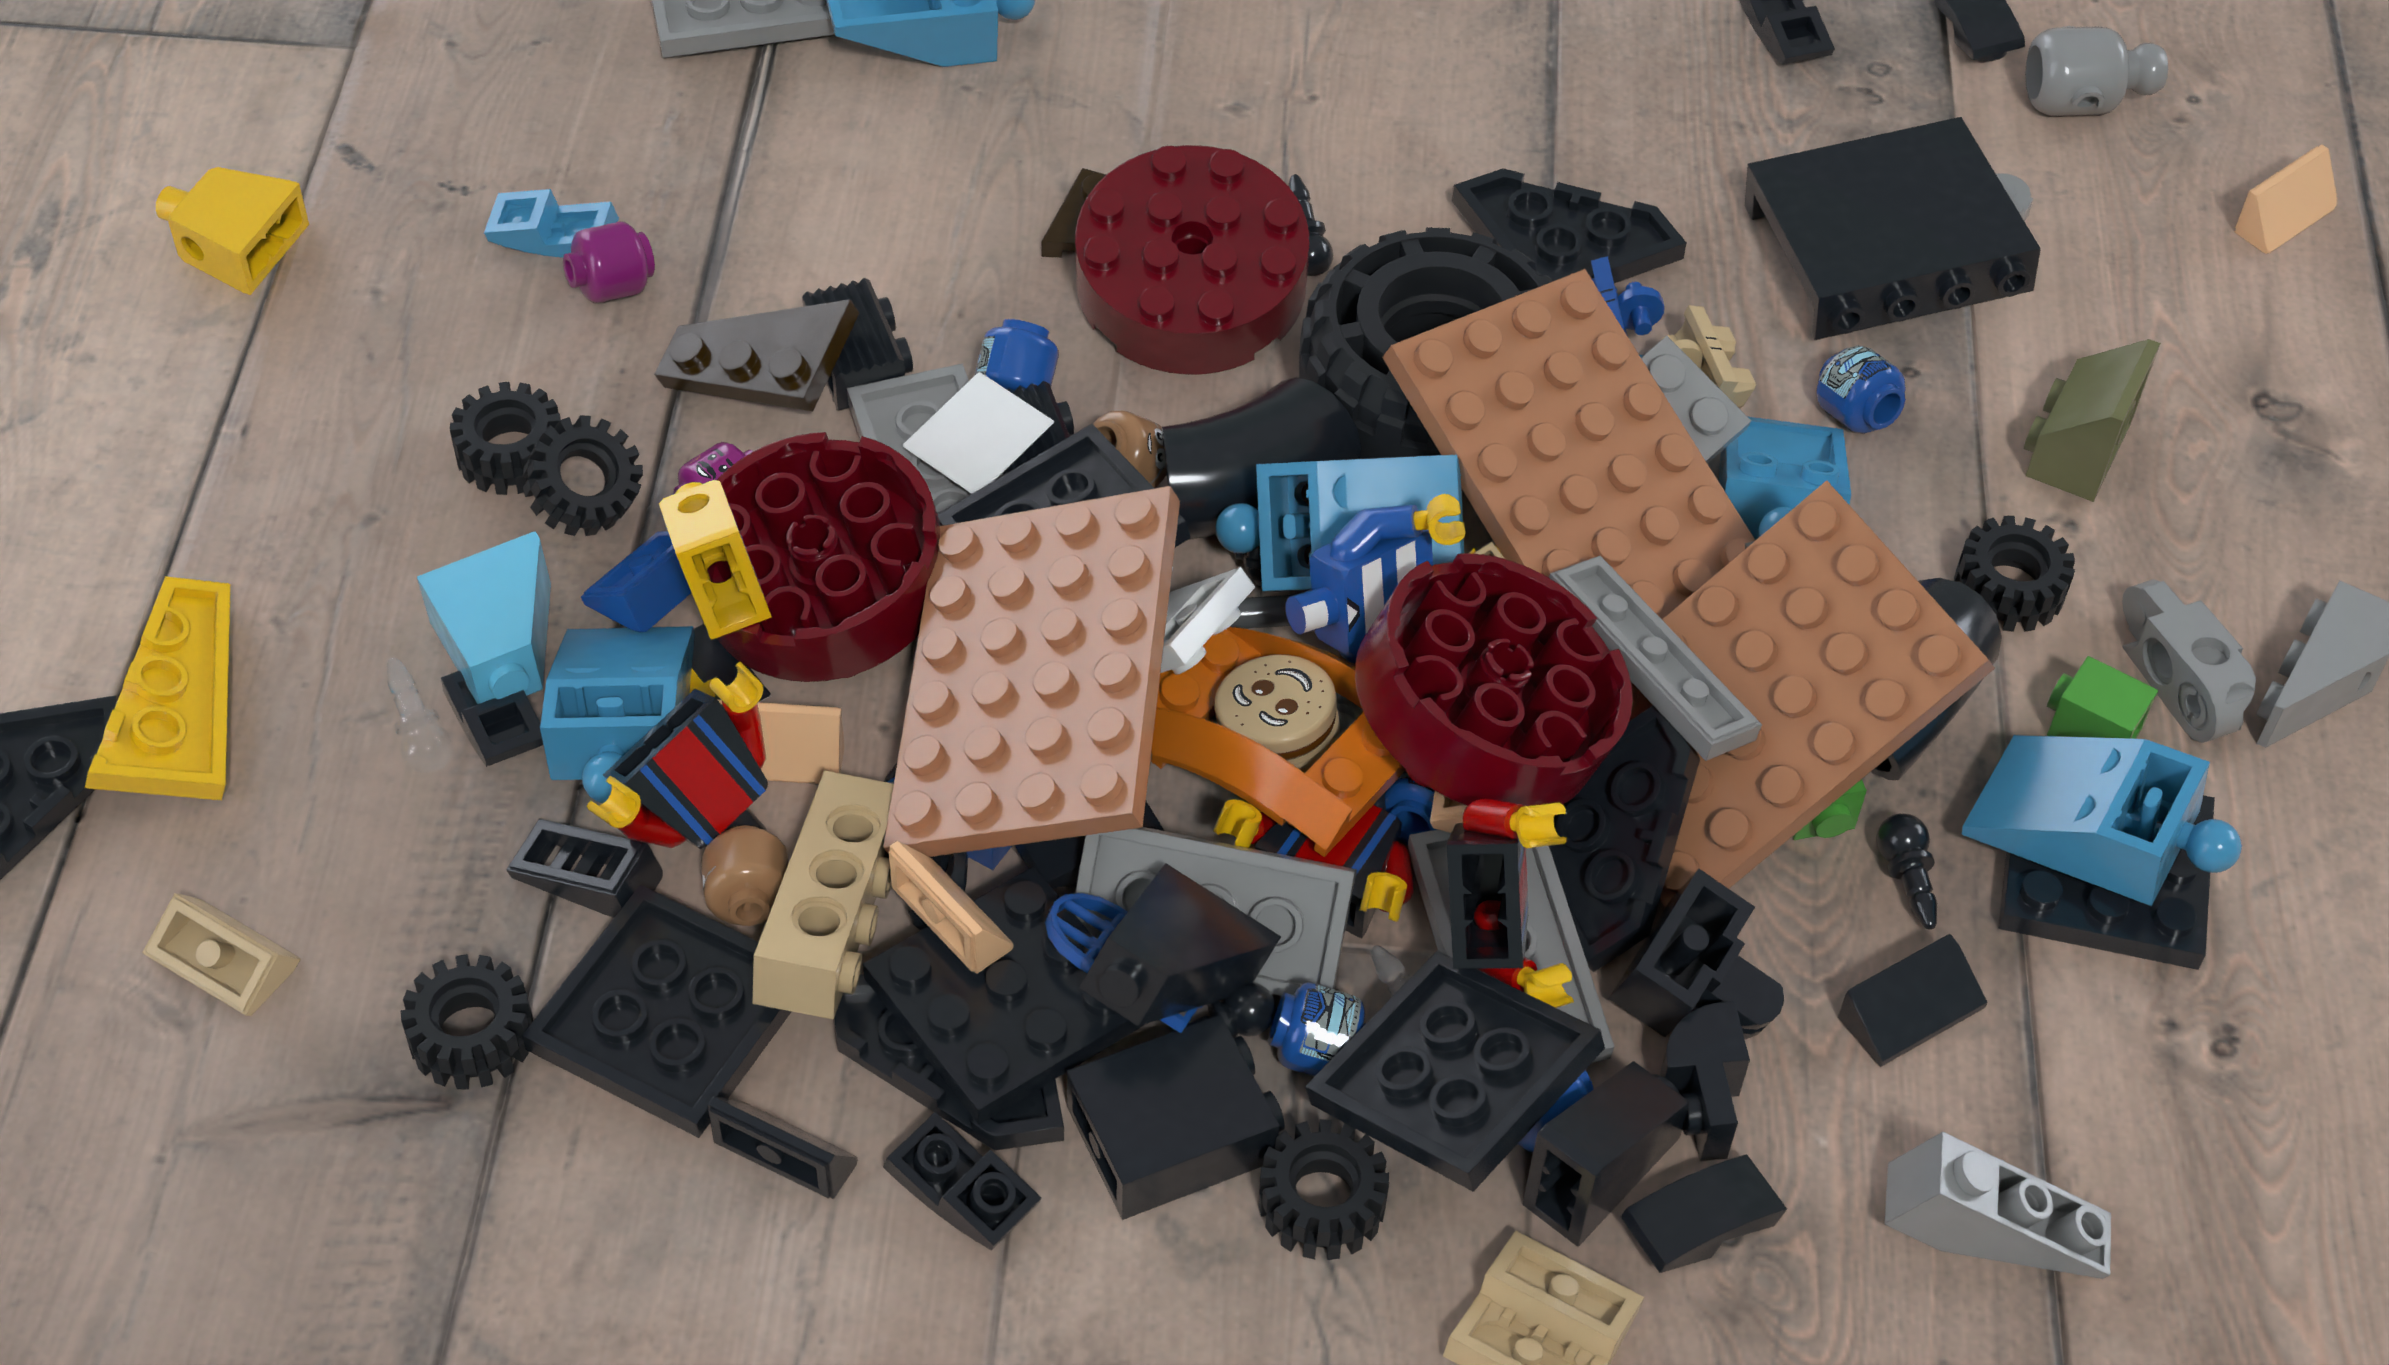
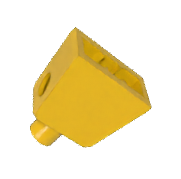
M221 167L209 169L189 192L173 186H166L160 192L156 201V214L160 219L168 221L178 256L184 262L248 295L253 293L309 226L299 183Z
M712 480L704 484L699 482L687 483L681 486L674 495L663 498L659 506L676 556L710 639L713 640L772 618L721 482ZM718 561H727L733 576L722 583L711 582L707 572L709 566Z

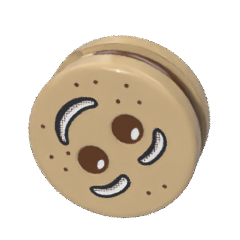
M1269 655L1255 658L1231 671L1221 682L1216 692L1214 707L1216 720L1219 725L1263 745L1302 772L1307 771L1339 738L1340 723L1334 684L1330 676L1320 666L1307 659L1292 655Z

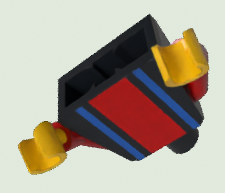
M738 662L735 665L738 669L737 677L730 685L725 686L719 678H714L710 682V688L722 700V704L716 698L694 689L603 774L606 782L611 785V794L601 805H597L590 800L587 804L588 810L612 827L617 828L629 839L667 848L677 847L687 841L697 848L703 849L716 836L737 826H753L766 831V827L748 808L768 787V781L761 771L766 761L761 716L757 704L763 694L762 683L741 662Z
M1385 793L1325 857L1314 850L1315 842L1287 821L1281 826L1251 804L1241 800L1232 799L1225 802L1213 829V832L1217 835L1227 833L1237 837L1235 840V845L1249 848L1251 844H1256L1254 849L1357 869L1345 931L1361 939L1368 930L1376 908L1383 912H1388L1389 920L1397 922L1399 921L1402 906L1413 895L1410 853L1400 843L1402 822L1397 816L1386 811Z
M1484 798L1475 800L1464 809L1463 822L1455 824L1447 841L1453 969H1478L1555 1008L1574 1003V999L1565 992L1562 986L1563 983L1572 981V973L1564 963L1537 970L1536 964L1525 957L1528 924L1526 848L1565 844L1567 838L1558 836L1555 831L1554 815L1565 814L1566 809L1560 802L1524 806L1495 799Z

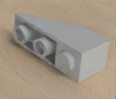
M2340 580L2328 603L2317 598L2315 599L2300 630L2301 633L2310 636L2307 644L2294 639L2278 672L2288 677L2285 686L2272 681L2257 711V716L2267 720L2257 742L2258 745L2266 748L2372 692L2389 658L2388 601Z
M1945 1132L1939 1133L1888 1163L1885 1225L1943 1252L2100 1279L2110 1276V1212Z

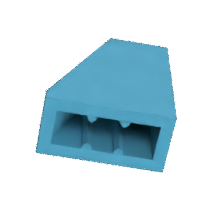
M535 531L417 576L430 624L458 671H461L466 685L477 704L494 698L498 700L521 690H524L527 696L543 689L551 581L540 538Z

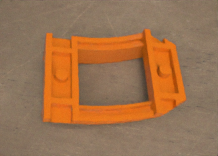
M1228 627L1207 640L1203 645L1207 651L1205 656L1192 668L1177 675L1172 670L1160 673L1151 762L1160 769L1166 764H1170L1193 772L1239 796L1281 826L1287 821L1315 842L1314 850L1325 857L1406 769L1389 753L1378 739L1364 712L1306 773L1250 738L1209 721L1216 715L1214 707L1215 696L1218 687L1225 677L1243 663L1269 655H1292L1317 664L1330 676L1335 692L1362 709L1356 689L1355 664L1335 654L1302 642L1264 632Z

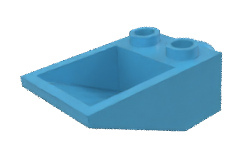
M826 0L835 36L943 67L997 61L998 13L1006 19L1019 20L1026 17L1032 11L1035 0Z
M1747 416L1751 420L1747 430L1720 454L1718 481L1755 540L1826 480L1850 505L1851 487L1843 429Z
M1458 455L1256 464L1258 510L1251 505L1243 503L1228 506L1221 512L1216 521V535L1221 545L1234 553H1247L1260 545L1262 591L1311 589L1310 566L1304 558L1306 548L1311 545L1310 559L1315 550L1331 543L1340 530L1358 512L1364 509L1416 505L1418 511L1426 510L1429 502L1434 497L1441 494H1449L1459 501L1461 514L1445 516L1438 521L1442 523L1463 522L1461 474ZM1306 483H1308L1306 498H1309V505L1303 501L1301 495L1302 488ZM1464 538L1453 545H1442L1432 539L1433 565L1453 562L1457 554H1464Z
M693 626L651 627L647 632H636L629 628L566 630L546 679L540 724L551 780H582L586 793L593 800L603 804L609 798L612 788L606 782L603 774L690 693L695 637Z
M2013 735L1962 827V835L2150 906L2153 905L2181 849L2186 850L2188 858L2197 868L2209 873H2219L2231 868L2239 859L2242 850L2240 836L2229 823L2218 819H2209L2194 825L2201 809L2210 762L2147 739Z

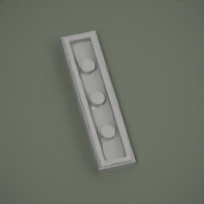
M1601 556L1550 573V579L1576 596L1598 618L1592 627L1605 642L1609 651L1620 650L1629 672L1630 681L1705 761L1756 741L1762 726L1757 718Z

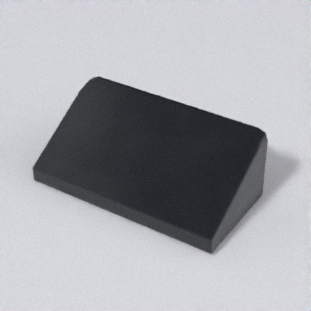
M1948 934L1849 989L1845 994L1838 1018L1877 1064L1882 1067L1986 1008L1988 1002L1960 945L1951 934Z
M713 1096L707 1104L715 1144L828 1199L836 1197L857 1165L858 1158L855 1155L745 1102Z

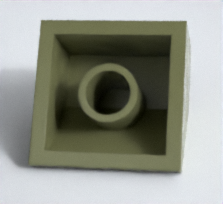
M2147 339L2077 359L2067 381L2056 378L2043 407V411L2050 413L2047 419L2040 416L2035 418L2023 449L2033 452L2026 476L2094 502L2131 426L2161 343Z

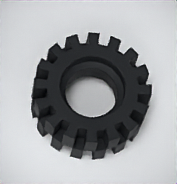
M499 382V392L492 393L487 385L478 389L480 399L476 400L470 394L462 399L464 409L457 407L452 413L453 423H450V434L459 471L462 470L463 478L469 484L475 480L477 489L487 492L491 484H494L497 495H507L508 486L516 485L517 492L520 494L524 493L523 486L528 478L522 477L524 466L529 460L528 456L542 434L550 426L555 429L561 417L554 399L548 401L547 393L542 389L538 388L532 394L530 384L520 382L517 391H511L510 382ZM521 432L528 434L525 438L510 444H494L489 442L492 438L503 433Z
M580 415L573 425L570 417L560 420L555 429L550 426L536 443L528 456L529 460L524 466L522 477L528 478L523 486L525 497L533 495L535 497L530 508L536 516L545 510L550 515L545 524L553 529L559 521L565 523L564 534L575 536L580 528H584L585 536L596 535L601 526H603L605 531L610 529L619 518L623 517L641 488V484H638V481L643 476V465H634V462L640 455L636 446L625 449L623 444L629 436L620 429L613 437L607 433L611 422L602 418L596 427L590 426L591 416ZM574 456H581L593 461L604 474V489L592 496H583L572 491L561 478L560 468L562 462Z
M2004 516L2001 526L1998 525L1993 517L1984 521L1982 529L1979 526L1973 528L1969 538H1966L1954 575V581L1965 584L1983 596L1995 612L1997 619L2004 621V631L2014 632L2017 622H2021L2024 632L2035 630L2038 621L2043 626L2052 622L2054 614L2058 616L2063 607L2075 573V569H2073L2075 564L2074 554L2066 553L2069 546L2067 541L2062 537L2053 542L2054 529L2045 525L2041 532L2033 529L2036 520L2025 517L2023 526L2016 525L2015 516ZM1994 567H2016L2028 573L2034 580H2013L2000 574Z
M468 955L455 956L456 968L448 970L444 960H441L432 965L435 974L433 979H430L423 972L414 979L417 992L406 991L403 998L406 1010H401V1022L412 1059L416 1060L417 1067L424 1076L431 1072L434 1083L444 1087L450 1077L453 1076L456 1089L469 1090L471 1077H479L481 1088L493 1084L491 1072L498 1069L504 1079L514 1072L511 1057L522 1063L524 1062L529 1052L525 1049L522 1034L533 1022V1017L524 983L519 975L513 978L510 966L501 961L494 970L492 958L484 955H479L476 966H470ZM466 1008H486L495 1014L494 1020L489 1026L473 1035L451 1036L445 1034L442 1030V1025L447 1018Z
M1326 1119L1319 1120L1318 1132L1311 1133L1308 1122L1305 1121L1296 1124L1294 1139L1286 1130L1276 1137L1275 1149L1269 1146L1264 1155L1260 1175L1259 1211L1261 1217L1266 1216L1265 1228L1272 1237L1282 1231L1281 1246L1290 1252L1298 1241L1304 1243L1303 1257L1314 1260L1316 1247H1326L1327 1260L1340 1259L1342 1244H1346L1352 1255L1362 1249L1364 1236L1372 1241L1378 1233L1379 1221L1383 1222L1389 1188V1172L1385 1173L1387 1161L1383 1152L1381 1151L1373 1155L1375 1141L1365 1134L1358 1142H1355V1128L1346 1123L1343 1124L1340 1134L1331 1132L1332 1120ZM1324 1172L1345 1180L1350 1187L1351 1194L1340 1205L1322 1207L1303 1200L1297 1192L1296 1185L1305 1175Z

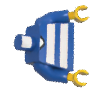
M1441 494L1429 502L1426 510L1418 511L1416 505L1370 508L1358 512L1332 539L1331 543L1315 550L1310 557L1311 590L1291 596L1286 601V616L1291 628L1297 634L1315 631L1319 640L1338 650L1343 659L1355 664L1363 638L1399 582L1416 566L1426 561L1431 566L1433 565L1432 539L1442 545H1453L1465 537L1466 532L1463 522L1442 523L1438 521L1445 516L1461 514L1459 501L1449 494Z

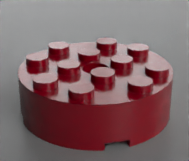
M1201 145L1163 146L1138 155L1109 172L1093 188L1081 208L1075 231L1076 282L1081 308L1093 329L1098 328L1108 339L1116 344L1117 352L1127 359L1148 368L1167 373L1200 375L1222 372L1253 361L1256 352L1269 345L1276 338L1281 341L1295 324L1305 300L1309 257L1308 224L1303 208L1289 186L1261 163L1232 149Z
M826 432L809 433L781 439L751 452L733 464L716 480L721 482L772 618L717 638L726 651L735 659L757 672L778 679L799 682L829 681L850 678L874 668L901 652L917 638L920 630L927 582L932 574L939 552L938 543L941 524L926 481L916 467L902 454L888 445L861 436L860 442L848 440H829ZM727 561L715 562L707 569L710 580L713 583L725 582L733 576Z
M1457 554L1453 562L1432 566L1426 561L1408 572L1399 582L1363 638L1355 663L1356 689L1361 707L1371 728L1384 747L1406 769L1413 781L1419 785L1430 787L1438 793L1467 806L1475 800L1484 798L1512 802L1524 806L1559 802L1564 804L1580 792L1622 737L1629 723L1633 699L1629 672L1620 650L1609 651L1605 642L1592 627L1598 618L1585 604L1560 584L1529 567L1503 558L1483 554Z

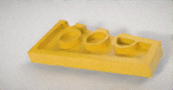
M165 576L143 631L139 648L124 679L122 691L105 727L103 739L88 770L85 788L222 800L226 785L230 625L229 583Z

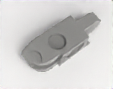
M2155 579L2128 587L2123 594V611L2129 625V630L2137 641L2123 645V649L2151 687L2158 690L2157 695L2182 729L2193 740L2201 743L2241 730L2244 710L2253 699L2256 677L2251 665L2241 654L2242 646L2201 600L2184 605L2164 581L2160 582Z

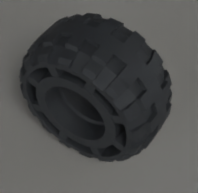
M1426 227V231L1407 234L1405 230L1382 235L1377 244L1370 247L1362 244L1344 255L1341 263L1328 272L1323 282L1318 283L1309 298L1300 337L1299 378L1316 382L1330 391L1345 406L1358 429L1362 447L1360 459L1441 455L1382 357L1393 344L1553 281L1546 275L1541 276L1536 271V262L1519 250L1513 249L1510 252L1498 246L1497 239L1473 232L1472 236L1451 233L1450 228Z

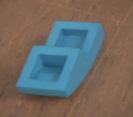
M551 189L498 193L484 234L489 242L507 248L563 258L564 254L571 253V243L576 232L618 222L619 217L612 202L559 206Z

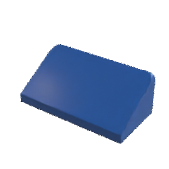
M668 531L656 532L583 592L584 594L581 596L584 605L636 632H647L691 594Z

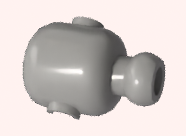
M2066 26L2050 28L2037 35L2028 50L2025 72L2028 98L2035 109L2047 115L2108 114L2121 103L2126 90L2132 89L2141 95H2152L2164 88L2168 76L2167 55L2162 47L2152 43H2143L2133 50H2127V46L2120 34L2107 27Z

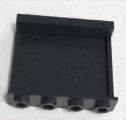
M1962 117L1747 164L1744 206L1752 220L1767 218L1814 307L1812 327L1814 340L1848 334L1858 330L2034 291L2041 248Z

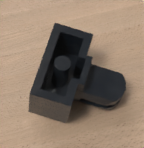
M1698 868L1669 901L1651 930L1650 936L1644 941L1609 999L1663 1037H1666L1694 1007L1700 1008L1713 1003L1735 1001L1744 1039H1748L1758 1035L1781 1013L1784 1003V992L1780 983L1739 956L1745 943L1738 939L1737 936L1755 906Z

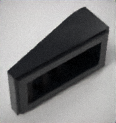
M543 819L538 820L506 869L510 877L613 918H615L640 885L655 891L663 877V870L648 843ZM556 846L562 847L551 865H544ZM582 855V858L580 859L579 863L577 864L573 872H571L570 870L574 866L575 862L577 861L579 856ZM604 864L607 865L601 876L597 878Z

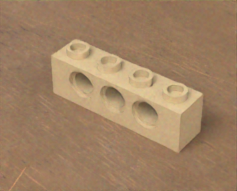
M824 770L754 953L753 1004L834 1020L843 993H855L862 965V954L857 953L860 944L867 946L872 944L879 912L878 906L874 905L876 897L887 899L891 888L889 854L885 851L883 845L893 783Z

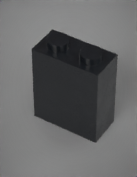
M1221 1014L1185 1027L1182 1033L1174 1031L1067 1071V1108L1122 1220L1263 1167L1264 1155L1268 1147L1270 1146L1275 1149L1276 1137L1279 1135V1132L1285 1129L1283 1113L1276 1097L1271 1091L1262 1093L1253 1076L1255 1075V1063L1247 1042L1242 1036L1233 1038Z

